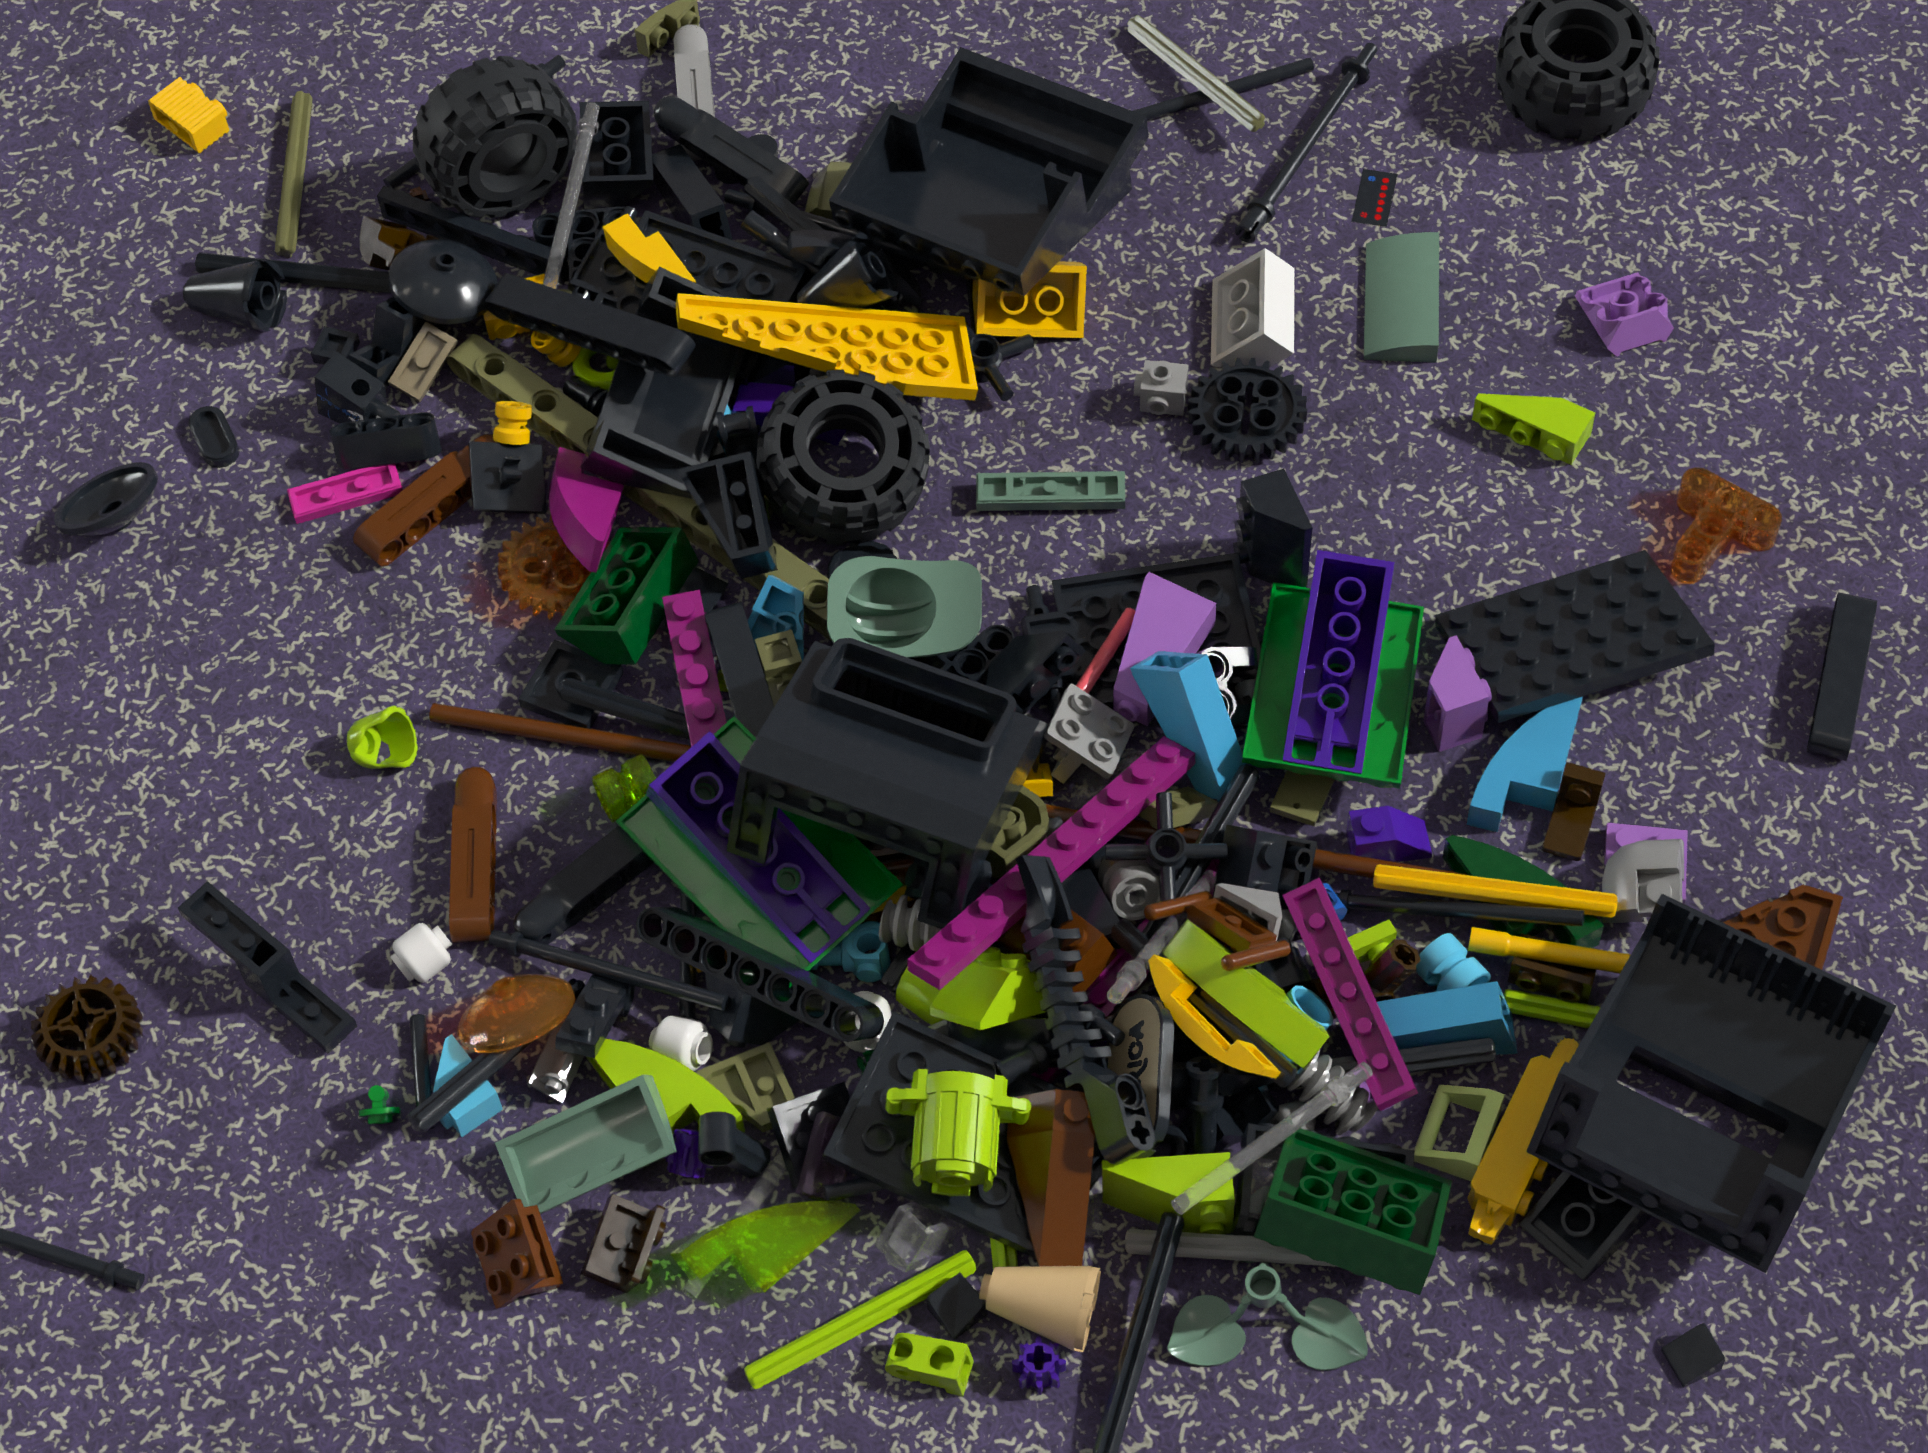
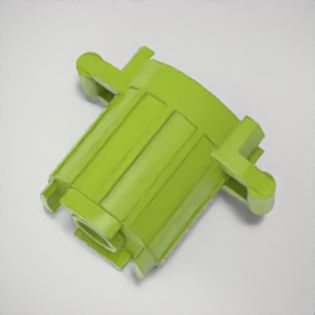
M918 1069L913 1072L911 1088L899 1089L895 1087L888 1090L885 1109L890 1114L899 1113L914 1116L911 1170L914 1173L913 1181L917 1187L920 1186L922 1179L932 1183V1193L970 1196V1186L984 1184L983 1190L985 1192L992 1188L993 1178L997 1174L1000 1123L1025 1124L1028 1121L1031 1110L1030 1101L1026 1098L1018 1099L1007 1096L1008 1080L1004 1076L995 1075V1079L981 1074L964 1071H942L928 1074V1069Z

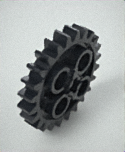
M1236 358L1234 367H1230L1228 363L1223 361L1220 372L1210 367L1208 378L1199 376L1198 386H1192L1191 398H1188V423L1193 424L1192 434L1193 436L1200 435L1201 446L1212 443L1211 453L1213 455L1221 449L1224 450L1225 460H1229L1233 454H1238L1239 462L1243 463L1246 455H1251L1255 463H1259L1260 454L1263 453L1271 460L1274 458L1275 448L1282 453H1286L1287 442L1296 444L1297 434H1303L1304 422L1307 419V397L1302 396V385H1294L1293 374L1283 377L1282 366L1273 371L1269 370L1270 361L1268 360L1261 367L1256 366L1255 358H1251L1248 365H1243L1240 358ZM1247 386H1252L1248 434L1244 435L1242 434L1246 388Z

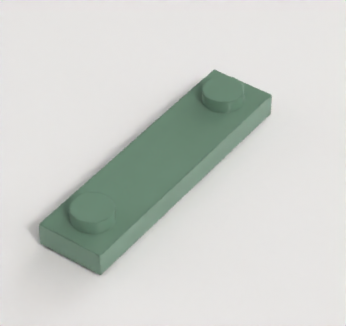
M1125 471L976 473V511L1125 509Z

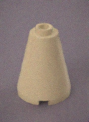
M1092 1266L994 1267L992 1275L984 1274L979 1299L986 1300V1310L1072 1351L1084 1352L1091 1328L1089 1324L1092 1312L1095 1310L1101 1271L1100 1268Z

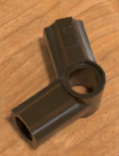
M1394 939L1373 960L1359 964L1378 1002L1395 999L1393 992L1416 971V965L1421 962L1417 949L1411 947L1405 940ZM1320 978L1311 979L1307 986L1308 989L1318 995L1326 1003L1331 1013L1334 1014L1335 1011Z

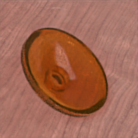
M522 974L502 978L485 989L466 1008L458 1023L457 1035L461 1044L473 1052L492 1053L522 1046L536 1040L558 1026L572 1009L576 999L575 993L570 983L553 975Z

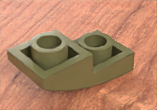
M697 0L675 1L643 21L635 29L638 53L649 58L658 48L664 47L668 37L674 39V35L680 27L688 24L698 26L700 16Z

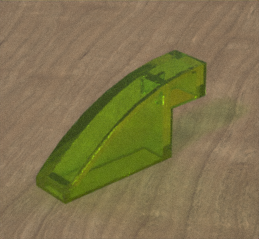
M807 1201L772 1205L751 1210L711 1226L693 1236L670 1253V1255L691 1281L701 1280L727 1258L754 1293H765L855 1216L860 1209L853 1203Z

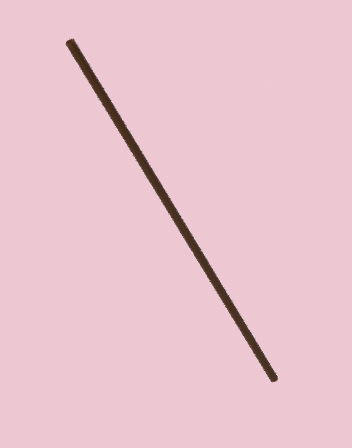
M438 703L432 704L429 713L431 722L675 762L691 748V745ZM1046 804L1048 817L1056 818L1060 816L1064 823L1078 811V809ZM1133 819L1115 836L1147 841L1157 829L1153 828L1149 821ZM1181 826L1173 828L1183 835L1186 843H1195L1202 831ZM1316 849L1312 869L1372 879L1374 878L1375 867L1379 864L1467 875Z

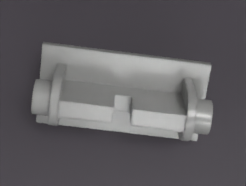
M562 1013L559 1014L527 1082L528 1085L560 1104L563 1103L584 1058L583 1055L556 1049V1035L567 1017Z

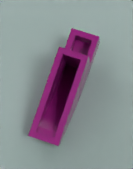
M559 447L549 488L551 517L558 534L571 553L588 571L596 573L617 516L624 485L584 474V469L580 468L585 454Z

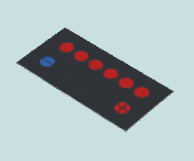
M1363 169L1352 222L1387 227L1398 174Z

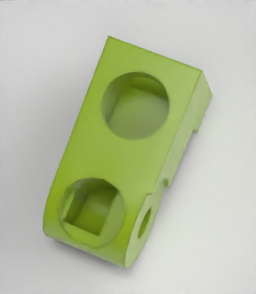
M897 1333L890 1348L885 1370L896 1378L907 1381H920L922 1384L945 1388L947 1393L963 1397L974 1360L968 1344L910 1333Z

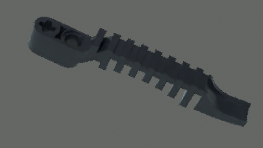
M1022 855L1016 859L1027 898L1026 915L1021 927V932L1024 934L1026 942L1022 946L1024 954H1030L1032 960L1028 963L1030 973H1036L1037 980L1033 982L1035 991L1042 993L1043 999L1039 1001L1041 1011H1047L1049 1019L1045 1020L1047 1031H1053L1055 1038L1051 1040L1053 1050H1059L1060 1058L1057 1059L1059 1069H1067L1072 1073L1064 1078L1066 1088L1084 1089L1099 1150L1108 1162L1119 1165L1150 1150L1154 1146L1155 1133L1141 1084L1132 1075L1126 1073L1118 1075L1107 1068L1105 1059L1112 1056L1110 1046L1090 1047L1091 1044L1102 1039L1100 1028L1084 1029V1025L1094 1021L1092 1010L1079 1011L1078 1006L1088 1001L1086 991L1073 992L1072 987L1084 981L1082 971L1067 972L1066 970L1082 960L1080 951H1061L1064 947L1081 938L1079 928L1059 929L1071 922L1073 916L1064 888L1050 857Z

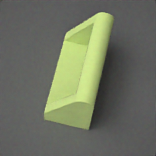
M1439 1085L1414 1149V1161L1472 1181L1490 1143L1501 1113L1505 1094L1486 1088ZM1450 1102L1480 1112L1465 1153L1432 1150Z

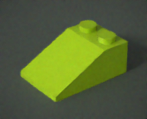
M1230 1152L1130 1159L1119 1165L1102 1160V1201L1105 1204L1159 1224L1161 1215L1164 1212L1178 1214L1184 1219L1182 1232L1229 1234L1233 1231L1235 1204Z

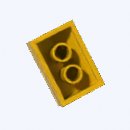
M1059 261L1024 296L1013 291L1009 293L1004 292L985 280L973 279L972 296L976 335L988 334L991 336L1021 337L1030 334L1031 337L1083 338L1087 266L1081 262Z

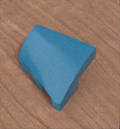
M768 575L748 619L754 644L757 638L792 629L803 661L804 592L773 575Z

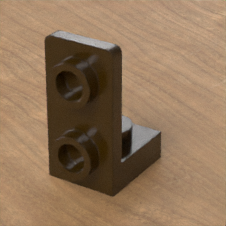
M1569 762L1566 763L1558 798L1542 847L1544 852L1574 861L1581 860L1600 799L1605 772Z

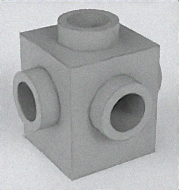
M1145 360L1143 375L1136 374L1134 383V396H1140V411L1156 415L1170 414L1183 416L1188 390L1189 365L1170 363L1168 361Z

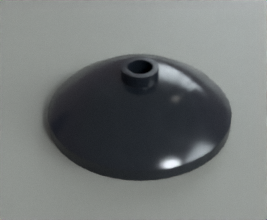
M434 239L414 243L400 251L391 263L388 281L393 297L411 314L434 323L458 324L474 320L488 311L484 302L496 286L497 277L490 263L477 251L455 241Z
M144 462L129 463L105 471L72 492L57 509L54 522L62 533L78 537L121 531L128 527L133 519L143 511L153 496L158 482V475L153 466Z

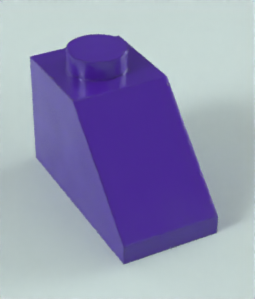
M1390 806L1349 811L1346 836L1351 855L1392 862L1432 858V850L1424 820Z

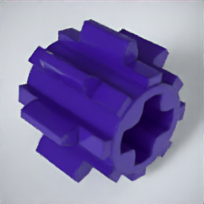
M675 1129L673 1138L677 1152L665 1157L666 1162H668L667 1170L680 1176L704 1178L706 1168L713 1169L714 1166L703 1164L698 1160V1131Z
M1037 1336L1035 1339L1036 1343L1031 1345L1028 1343L1025 1345L1019 1344V1359L1012 1361V1371L1020 1373L1019 1387L1021 1389L1032 1386L1036 1388L1037 1394L1041 1395L1043 1388L1047 1386L1051 1388L1060 1387L1058 1376L1059 1372L1066 1371V1360L1059 1359L1058 1343L1052 1344L1050 1342L1047 1345L1042 1343L1040 1336ZM1036 1361H1044L1043 1370H1035Z

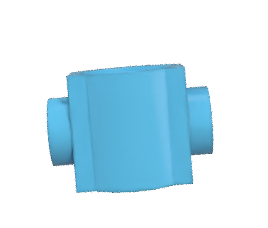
M867 921L859 924L815 964L811 970H817L819 966H842L844 972H853L859 980L864 982H876L882 979L890 966L891 959L888 944L879 940L880 923ZM872 949L877 950V951L874 952V953L865 954V952L868 951V950H872Z

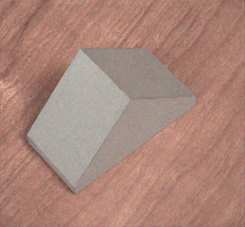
M1224 883L1216 884L1213 898L1218 897L1275 933L1277 941L1282 920V910L1277 892Z

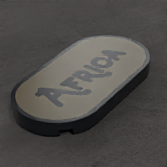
M1137 994L1125 1000L1112 1018L1111 1023L1125 1033V1039L1119 1046H1114L1107 1041L1106 1046H1110L1112 1056L1106 1059L1107 1068L1116 1074H1130L1141 1084L1155 1133V1146L1157 1141H1163L1169 1126L1174 1023L1169 1009L1164 1008L1162 1004L1164 1002L1159 998ZM1151 1148L1132 1159L1151 1157L1156 1150Z

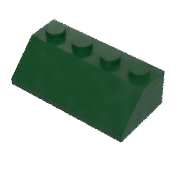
M620 527L604 551L597 572L590 573L554 629L556 634L603 664L636 665L665 617L662 597L678 594L688 576L699 562L683 528Z

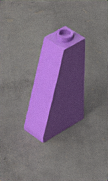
M1151 572L1147 573L1113 689V710L1117 711L1118 714L1128 721H1137L1146 726L1149 725L1155 715L1135 681L1130 668L1158 651L1195 654L1215 625V602Z

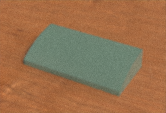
M1439 232L1400 234L1366 243L1364 360L1437 362L1439 347Z
M644 1074L495 1142L516 1198L522 1200L524 1207L537 1205L540 1214L677 1152L670 1123L652 1075Z

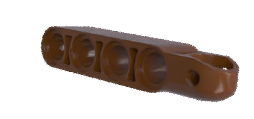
M483 434L473 440L476 442H496L493 440V434ZM466 445L459 452L454 451L443 457L366 519L355 531L353 537L354 544L380 566H388L472 498L469 446Z
M475 766L462 771L455 783V800L452 808L449 929L452 943L489 941V936L495 928L497 791L493 776L489 771Z

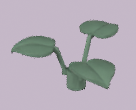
M1267 1186L1260 1188L1250 1197V1214H1261L1269 1189ZM1242 1261V1262H1245V1263H1254L1255 1261ZM1261 1262L1259 1266L1254 1267L1248 1272L1245 1279L1247 1294L1241 1298V1303L1233 1314H1231L1228 1304L1217 1296L1201 1295L1189 1300L1176 1317L1172 1335L1167 1346L1168 1352L1173 1357L1190 1365L1206 1367L1223 1365L1233 1360L1246 1343L1245 1332L1236 1321L1243 1316L1247 1307L1253 1304L1259 1308H1269L1279 1303L1295 1321L1300 1323L1292 1334V1346L1297 1358L1306 1366L1321 1371L1335 1370L1361 1361L1368 1354L1364 1330L1348 1307L1331 1298H1316L1307 1306L1304 1317L1287 1300V1297L1281 1293L1279 1275L1274 1269L1269 1267V1262Z

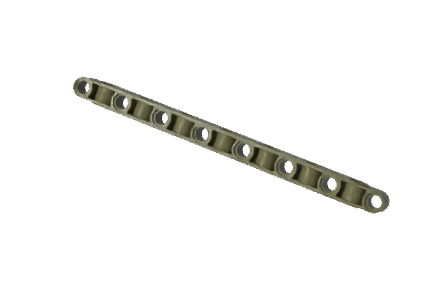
M472 334L447 356V364L455 375L495 404L499 401H516L532 405V416L527 421V427L557 448L562 447L585 454L598 419L591 412L477 334ZM624 485L622 494L667 526L682 527L691 543L738 575L693 499ZM772 540L778 570L744 578V580L761 591L768 575H773L804 592V623L832 641L827 631V588L829 579Z

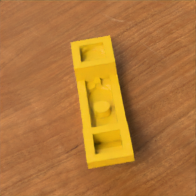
M1153 954L1148 962L1160 999L1164 1002L1165 1008L1169 1009L1176 1024L1197 1046L1212 1057L1233 1068L1274 1079L1280 1075L1281 1072L1254 1044L1236 1040L1231 1045L1187 1000L1198 987L1169 959Z

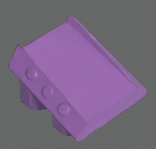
M1638 272L1579 290L1575 294L1577 301L1607 349L1617 357L1626 350L1659 340L1665 342L1674 329L1668 319L1667 298L1663 294L1652 293L1651 282Z

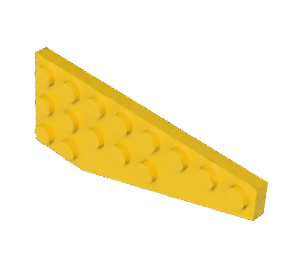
M677 293L675 306L677 326L680 330L823 372L843 369L845 374L859 375V371L875 375V381L883 385L891 383L903 392V395L950 398L954 400L976 399L978 386L965 317Z

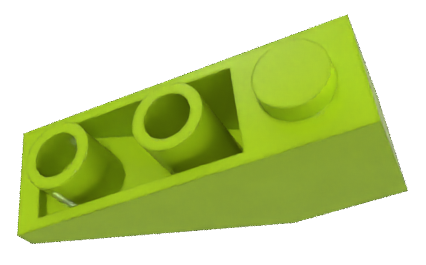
M1478 393L1475 398L1472 420L1487 430H1495L1512 438L1513 441L1520 445H1528L1553 460H1561L1572 465L1592 433L1595 412L1564 398Z

